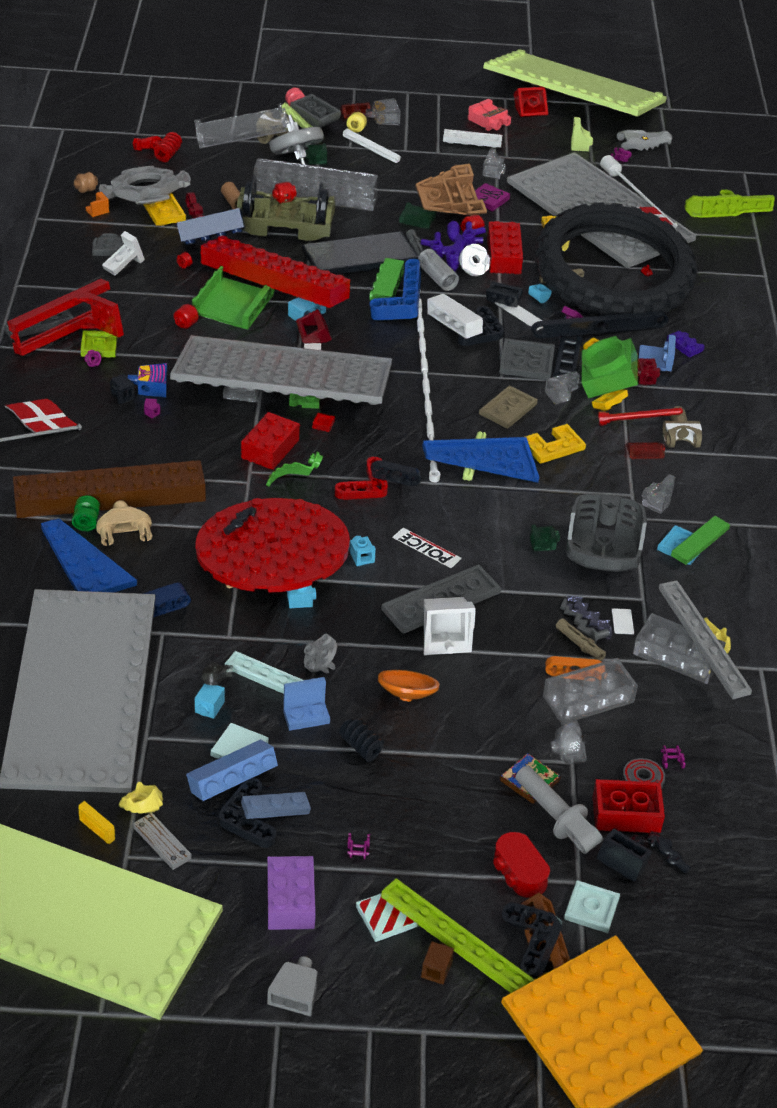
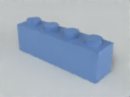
M260 739L186 775L191 793L204 801L278 766L273 746Z

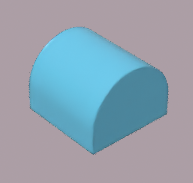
M536 284L529 287L528 293L540 303H545L550 298L552 291L543 284Z

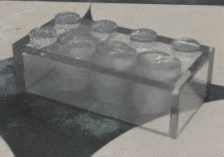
M651 613L636 637L633 654L708 684L714 671L684 626ZM718 639L722 647L725 648L726 642Z
M615 658L546 679L543 697L561 724H566L634 703L638 685L620 660Z

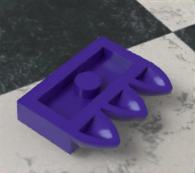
M679 330L670 334L676 336L675 348L689 358L704 350V344L696 343L697 340L689 338V334Z

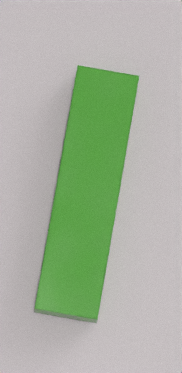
M714 516L672 550L671 556L687 565L728 531L730 524Z

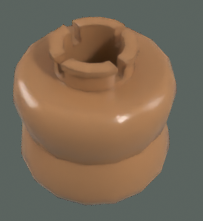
M91 172L78 174L74 180L75 188L81 193L94 191L98 185L97 177Z

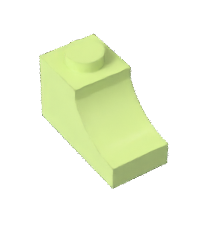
M574 117L571 150L589 151V146H592L593 137H590V131H586L581 126L580 118Z

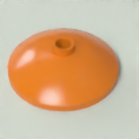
M387 670L380 672L378 675L380 685L391 694L400 697V700L403 701L422 699L433 695L439 690L440 684L436 679L418 672Z

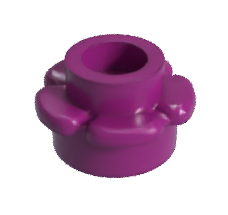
M89 350L85 355V361L90 367L98 366L101 362V355L98 351Z

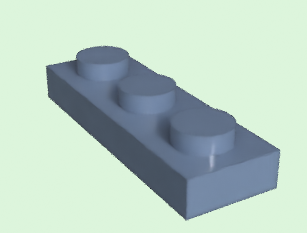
M305 792L243 796L241 800L246 819L309 814L311 810Z

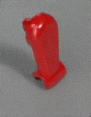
M159 136L143 139L134 138L132 145L134 150L142 151V149H154L162 139Z

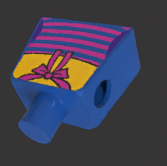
M167 363L141 365L138 368V375H128V379L134 385H138V394L166 398Z

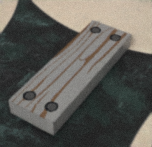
M153 813L133 823L134 829L172 870L191 859V853Z

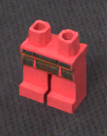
M486 99L469 106L468 120L481 127H485L487 131L492 129L499 130L501 125L508 126L511 124V117L507 115L508 110L494 106L491 99Z

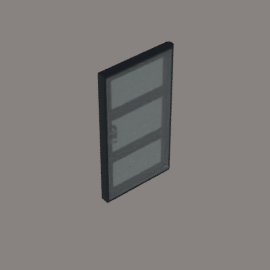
M402 231L302 244V250L310 264L318 269L328 270L332 274L371 271L372 269L380 268V264L384 263L385 258L402 260L404 265L409 259H418V255Z

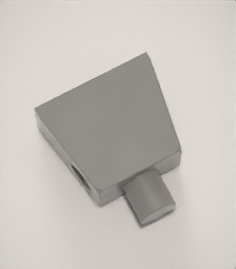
M300 957L297 964L291 962L284 963L268 988L267 1004L311 1016L318 972L316 969L311 968L312 960L308 957Z

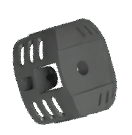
M584 494L578 496L571 511L566 545L567 557L583 567L603 571L620 572L638 567L647 525L644 506L636 501L620 496L606 494ZM586 500H595L594 503L581 504ZM624 505L632 506L636 508L638 512L624 507ZM584 508H594L593 511L580 512V510ZM625 512L635 516L636 520L623 515V513ZM598 515L599 521L604 525L611 526L616 523L615 530L598 528ZM581 516H593L592 518L579 519ZM621 521H628L634 524L635 527L622 523Z

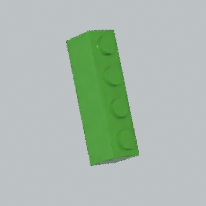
M385 258L384 263L380 264L376 281L373 283V291H370L369 300L396 296L403 276L404 261Z

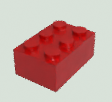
M268 412L241 441V458L273 470L299 441L300 423Z
M596 779L592 797L594 821L597 830L612 831L616 829L625 832L661 833L665 818L661 782Z

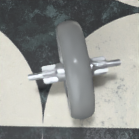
M288 115L290 123L287 124L289 133L272 139L270 141V149L273 154L277 155L295 152L296 158L300 159L303 167L306 166L304 148L320 143L324 138V134L320 127H309L299 130L297 122H293L292 116Z

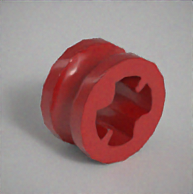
M184 252L177 256V263L181 268L185 269L187 266L192 265V258L187 252Z

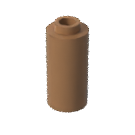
M226 182L221 187V192L232 209H237L240 192L234 183Z

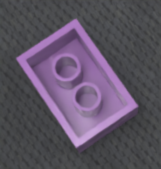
M313 856L268 857V930L315 929Z

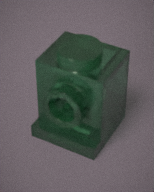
M323 143V145H308V149H305V158H308L309 164H327L326 143Z
M532 525L530 541L533 550H556L557 542L560 541L559 531H555L553 526L536 527V525Z

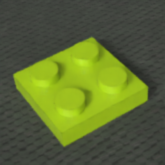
M83 331L81 357H85L89 350L98 351L101 357H116V336L105 331Z

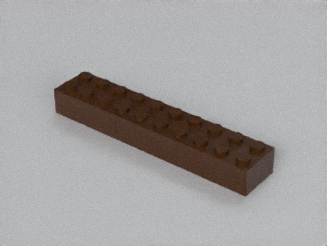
M201 460L13 477L17 518L73 513L75 503L81 496L96 498L100 503L99 511L113 509L114 503L119 500L126 502L128 507L134 508L206 501L205 480Z

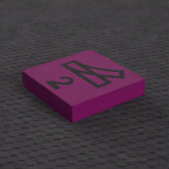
M486 183L475 190L478 200L483 199L486 209L491 211L496 210L510 199V193Z

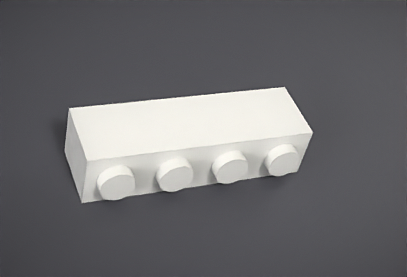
M444 293L427 299L428 314L467 339L482 333V317Z

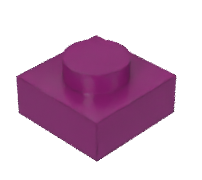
M566 306L562 310L566 315V319L583 317L580 313Z

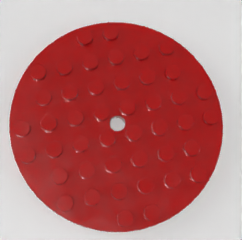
M255 498L251 501L233 505L217 512L207 520L196 537V555L204 571L208 570L213 574L214 579L223 584L247 591H255L256 588L268 589V592H284L311 586L313 581L320 578L326 579L334 574L347 559L350 547L349 532L342 520L319 504L306 502L303 499ZM249 507L256 508L257 513L255 516L252 517L250 515L249 519L243 522L242 527L237 528L229 535L224 533L223 529L233 519H236V513L242 512Z

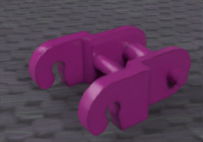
M618 148L614 149L615 155L613 158L616 161L627 162L632 156V153L624 150V148H619L618 151Z
M663 745L661 752H663V768H668V758H677L681 768H685L684 753H680L681 749H679V746L666 748Z
M348 833L347 849H350V851H347V854H350V858H352V855L363 856L364 859H366V855L369 856V852H366V850H369L370 834H367V841L364 842V845L353 844L351 833ZM353 847L364 848V851H354Z

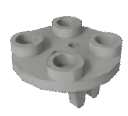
M324 634L313 644L309 643L304 649L306 654L304 667L310 672L323 671L324 673H329V668L334 670L335 664L332 662V659L337 650L336 640L328 634Z

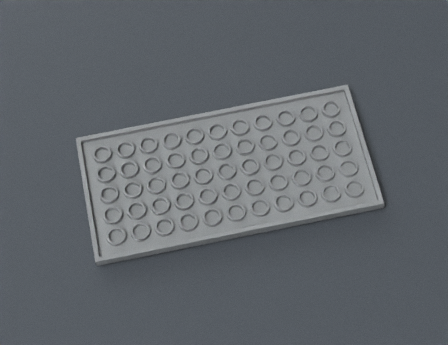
M575 152L507 177V183L553 216H557L559 213L578 205L587 204L590 206L598 202H604L609 205L619 203L630 208L631 206L652 207L646 200ZM666 215L672 222L677 223L676 232H680L687 243L696 240V234ZM613 232L581 234V236L626 268L661 255L650 245L624 234Z
M191 335L171 371L170 379L177 382L190 381L194 384L207 383L212 386L224 385L229 388L258 389L268 393L276 391L285 395L293 393L302 397L310 395L320 399L327 397L337 401L345 399L351 400L354 403L362 401L377 405L382 404L392 366V358Z
M34 590L0 774L1 789L107 793L132 792L155 608V594Z

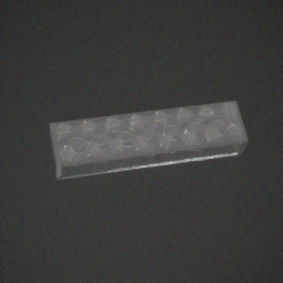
M260 158L257 159L254 166L257 191L272 195V190H274L277 183L290 182L296 188V197H318L319 186L323 182L324 189L329 190V197L335 196V206L369 211L374 210L377 198L378 175Z

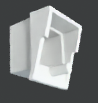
M464 597L424 599V655L472 652L473 628L475 624V606L472 602H467Z

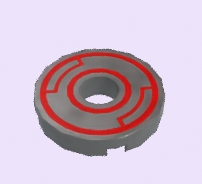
M638 758L627 762L623 768L622 780L661 782L662 789L665 782V772L658 763L650 759ZM639 775H645L648 779H642Z

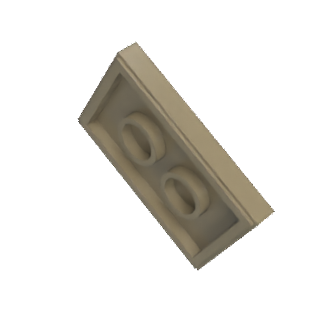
M509 385L483 406L479 414L508 429L535 407L538 399Z

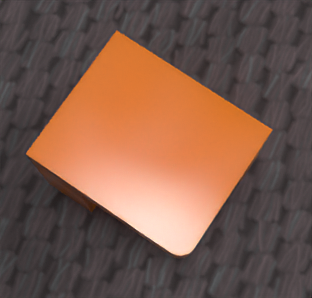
M102 192L96 193V201L91 202V206L86 207V211L92 217L108 213L109 199Z

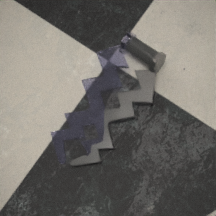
M567 596V599L564 598L560 609L565 610L564 614L576 616L574 624L579 625L577 630L590 636L595 641V644L597 640L605 637L608 640L611 639L612 627L609 625L610 620H600L599 612L586 611L589 603H582L583 597ZM567 600L576 602L574 608L579 610L572 609L573 604H567ZM582 618H591L590 625L598 626L597 630L601 631L596 632L594 628L586 627L588 620H583Z

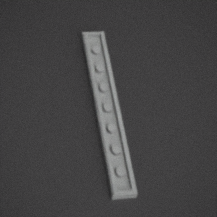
M676 580L660 584V592L730 697L736 699L751 695L752 689L679 582Z

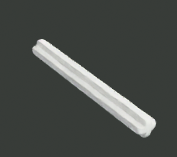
M349 129L343 131L345 138L394 163L400 162V155Z

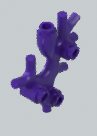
M451 221L447 225V234L449 239L455 243L454 245L444 246L441 243V234L439 232L434 234V240L422 239L421 245L431 247L441 258L446 255L447 265L456 273V269L459 267L461 251L471 244L483 243V237L475 236L485 233V228L472 229V223L467 222L466 230L460 235L459 224L456 221Z

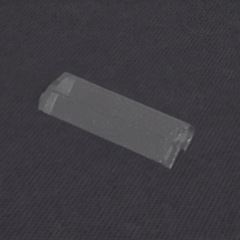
M278 104L279 108L225 119L201 123L200 119L194 120L199 147L204 148L287 132L288 119L286 110L282 108L281 104Z

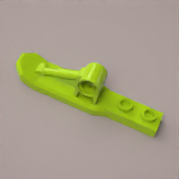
M721 190L718 196L690 197L685 202V210L691 217L699 218L738 216L749 212L773 211L775 197L773 195L741 196L735 195L730 190Z

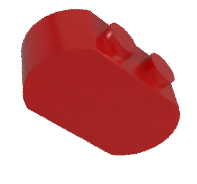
M509 832L502 835L496 842L493 862L495 868L504 875L507 885L512 887L517 895L531 898L537 893H544L550 874L549 865L527 835L519 832Z

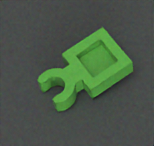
M291 393L289 406L302 405V408L319 409V398L310 395L302 397Z

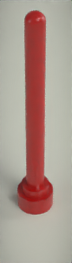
M670 408L617 414L601 411L598 412L599 426L607 425L610 421L680 415L683 413V409Z

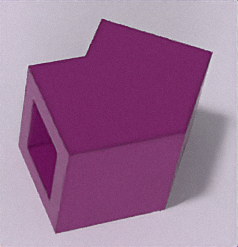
M146 398L144 412L152 419L160 414V405L157 403V399Z

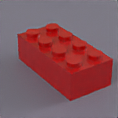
M489 222L487 243L488 255L490 257V273L521 274L523 251L520 223Z

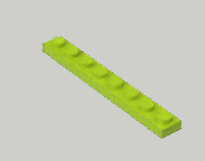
M395 879L382 890L381 897L445 945L454 948L457 954L510 993L534 981L532 977L398 879Z

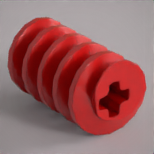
M175 132L167 133L154 148L156 158L161 162H168L179 150L182 144L181 137Z

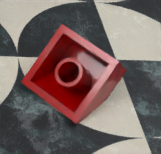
M545 87L518 88L514 92L515 107L520 117L548 115Z

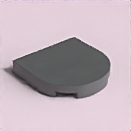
M102 234V237L93 240V256H112L124 245L122 238L117 237V234Z

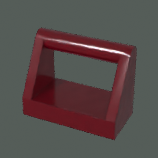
M319 309L296 320L304 344L326 343L332 340L326 321ZM304 326H318V330L307 335Z

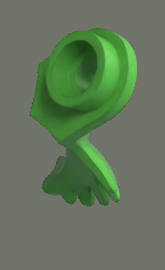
M318 451L315 454L312 453L308 460L309 466L298 462L283 464L282 467L276 468V471L269 475L266 486L269 487L278 477L287 474L309 476L313 468L317 469L323 456Z

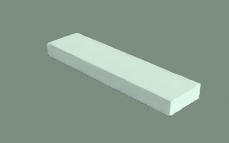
M237 651L225 663V669L283 694L284 684L304 681Z

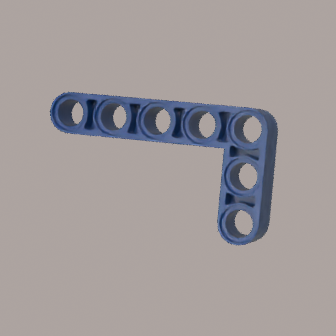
M409 259L405 262L403 297L375 298L370 301L372 319H412L418 316L421 284L420 262L418 259Z

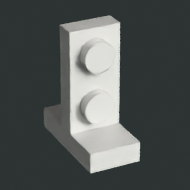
M126 231L121 235L124 245L102 264L104 270L114 276L132 259L140 264L145 260L137 238Z

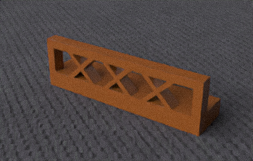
M540 893L521 903L530 907L534 905L537 909L555 914L552 902ZM533 914L532 918H528V924H532L536 920V914ZM543 921V924H545L547 927H548L549 925H551V926L553 925V923L550 924V923H546L545 921ZM524 929L529 944L533 933ZM561 932L551 953V958L548 960L553 963L554 969L570 961ZM541 941V942L538 944V946H537V951L539 950V948H540V946H541V943H542V942L546 943V941Z

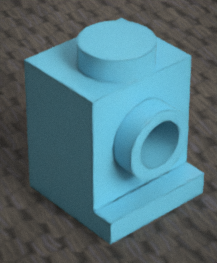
M355 536L350 540L349 552L356 566L375 562L376 548L372 546L368 536Z

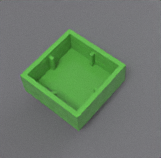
M617 336L600 340L587 349L582 350V385L588 398L638 385L637 352L631 338L621 341L617 339Z

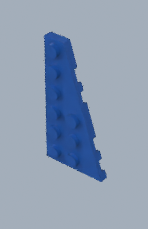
M527 437L426 440L422 444L425 457L428 460L537 483L539 481V475Z
M58 518L41 523V529L75 591L114 593L137 586V580L61 519Z

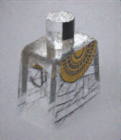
M395 98L374 101L373 108L366 109V118L374 117L376 124L400 125V110Z

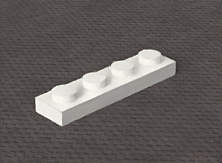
M445 129L443 142L497 148L501 147L502 135Z

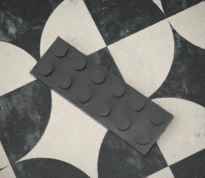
M478 564L383 603L381 610L404 634L424 625V599L464 597L467 602L476 604L499 594L501 587Z

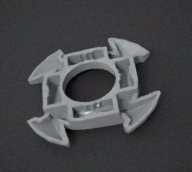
M143 166L121 171L122 174L113 179L111 185L100 184L99 191L108 199L118 196L124 200L136 202L137 205L151 204L170 199L169 194L181 187L186 188L190 185L191 177L183 170L175 176L173 171L168 169ZM141 182H157L148 186H132Z

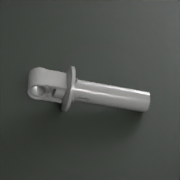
M529 765L522 767L517 772L516 780L556 820L553 833L557 838L564 839L569 837L584 854L603 841L596 827L586 820L588 809L584 805L577 804L570 807Z

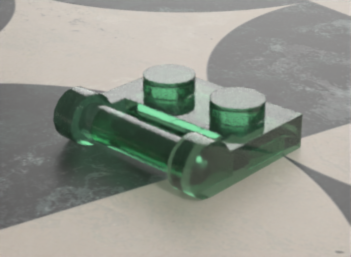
M407 202L399 222L429 229L437 211L424 210L423 207Z

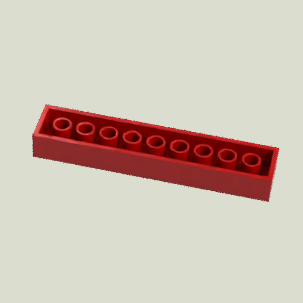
M219 236L201 245V264L215 269L223 266L224 272L264 286L267 285L270 288L328 308L350 298V279L344 278L343 275H335L328 270H321L316 266H309L301 261H294L289 257H282L277 253H270L265 251V249H258L250 244H243L238 240L228 239L226 236Z

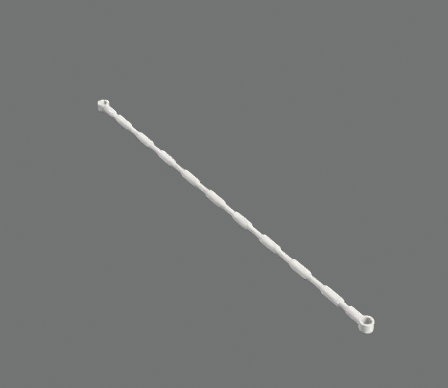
M420 299L417 328L420 336L419 350L422 358L420 361L421 372L423 373V393L425 394V415L427 416L426 428L427 437L429 440H433L432 405L429 398L430 384L427 377L428 363L425 356L426 342L423 334L424 321L422 319L423 310ZM430 460L429 480L431 482H438L440 480V472L437 469V463Z

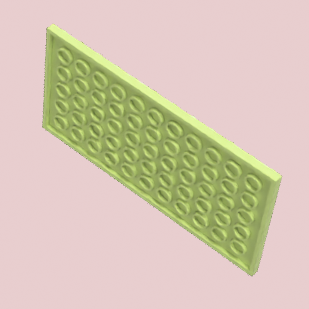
M520 49L507 53V55L496 57V59H491L485 62L483 67L634 116H639L665 103L667 98L663 96V93H653L533 56Z
M0 824V959L160 1020L221 915L223 905Z

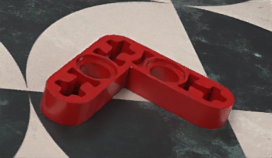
M379 457L368 458L366 470L369 481L339 482L335 485V496L341 500L385 497L388 491L387 481L374 478L371 472V464L382 459Z

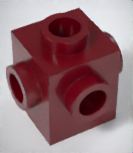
M638 358V383L656 385V379L660 376V368L657 367L655 359Z

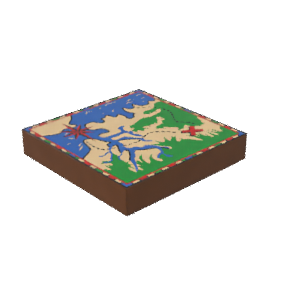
M527 753L500 776V781L534 804L536 800L516 780L517 772L522 767L529 765L551 788L560 781L561 776Z

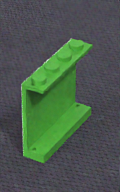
M220 266L213 273L211 279L207 280L206 285L200 289L199 294L193 298L192 306L197 309L199 316L248 330L273 297L274 289L267 285L261 289L224 278L223 266Z

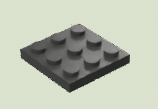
M505 338L499 373L522 376L524 378L550 380L555 345Z

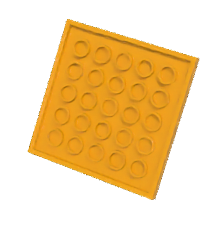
M616 935L503 997L501 1001L575 1108H612L697 1057L703 1051Z

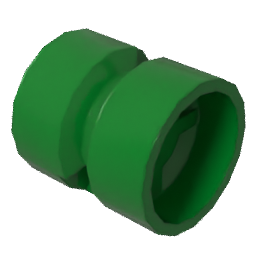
M81 496L77 499L72 516V524L76 529L91 531L96 527L100 510V503L96 498Z

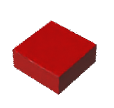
M317 413L312 429L330 432L335 422V416Z

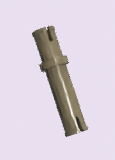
M564 618L557 622L556 629L577 644L582 652L588 653L596 660L602 661L605 658L606 652L599 648L593 639L584 636Z

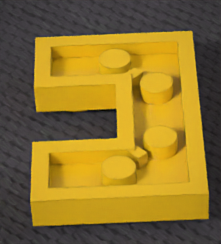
M568 424L552 428V435L557 440L546 443L538 433L525 436L527 437L533 457L540 464L585 450L586 443Z

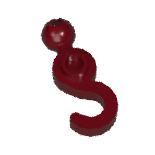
M186 193V206L189 215L193 219L203 217V208L197 203L195 193Z

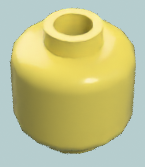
M360 112L352 113L347 119L348 129L355 133L361 132L366 127L367 119Z

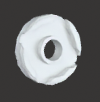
M471 244L461 251L460 265L467 274L480 276L489 269L490 257L487 255L484 247ZM473 256L477 258L478 264L472 261Z

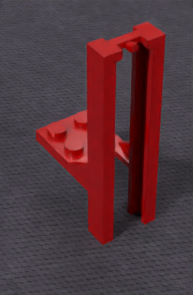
M99 279L7 321L9 331L13 333L10 337L14 339V343H12L14 352L23 356L78 329H100L118 338L123 336L124 332L118 304L97 296L110 290L109 282ZM82 302L91 305L92 310L20 343L18 332Z

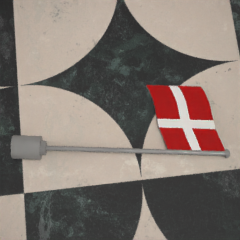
M49 399L5 405V408L13 412L22 424L33 433L0 438V442L75 429L80 431L82 425L70 420Z

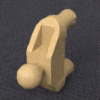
M121 500L115 502L113 509L105 513L96 525L97 532L101 535V542L104 546H107L106 540H108L109 546L114 543L112 533L139 530L142 541H145V536L147 541L152 538L150 530L152 521L149 515L134 507H128L127 503Z

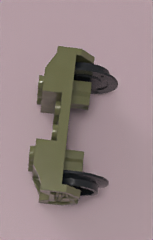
M253 176L251 182L247 181L245 187H241L237 208L241 209L242 215L243 213L248 215V217H243L246 228L243 230L251 235L267 236L269 226L288 227L290 229L298 228V239L314 241L322 237H330L336 198L335 196L329 197V190L324 189L323 182H321L318 197H294L292 202L278 203L273 198V195L257 191L256 176Z

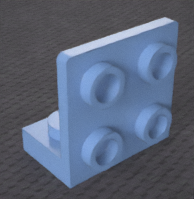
M669 335L668 341L664 343V348L640 345L639 358L655 359L660 371L671 372L675 356L676 336Z
M324 677L284 684L283 713L289 731L330 724V716L325 705L326 680Z

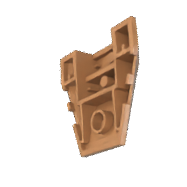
M470 164L453 166L451 170L442 171L438 176H431L416 183L415 186L423 209L463 215L486 214L487 210L483 199L478 200L472 185L474 174Z

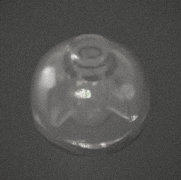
M578 721L562 724L554 734V741H551L553 754L557 753L559 758L568 764H579L587 760Z

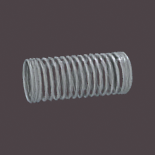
M426 249L419 255L418 260L421 268L442 290H452L458 284V275L434 250ZM424 254L432 257L431 259L433 260H431L429 264L427 262L429 258H427L425 261L423 257ZM449 275L452 281L454 280V282L451 285L447 284L448 282L444 281L448 278Z

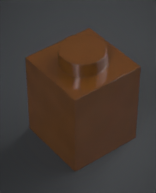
M431 942L423 962L421 978L444 985L453 961L454 948L448 947L445 944Z

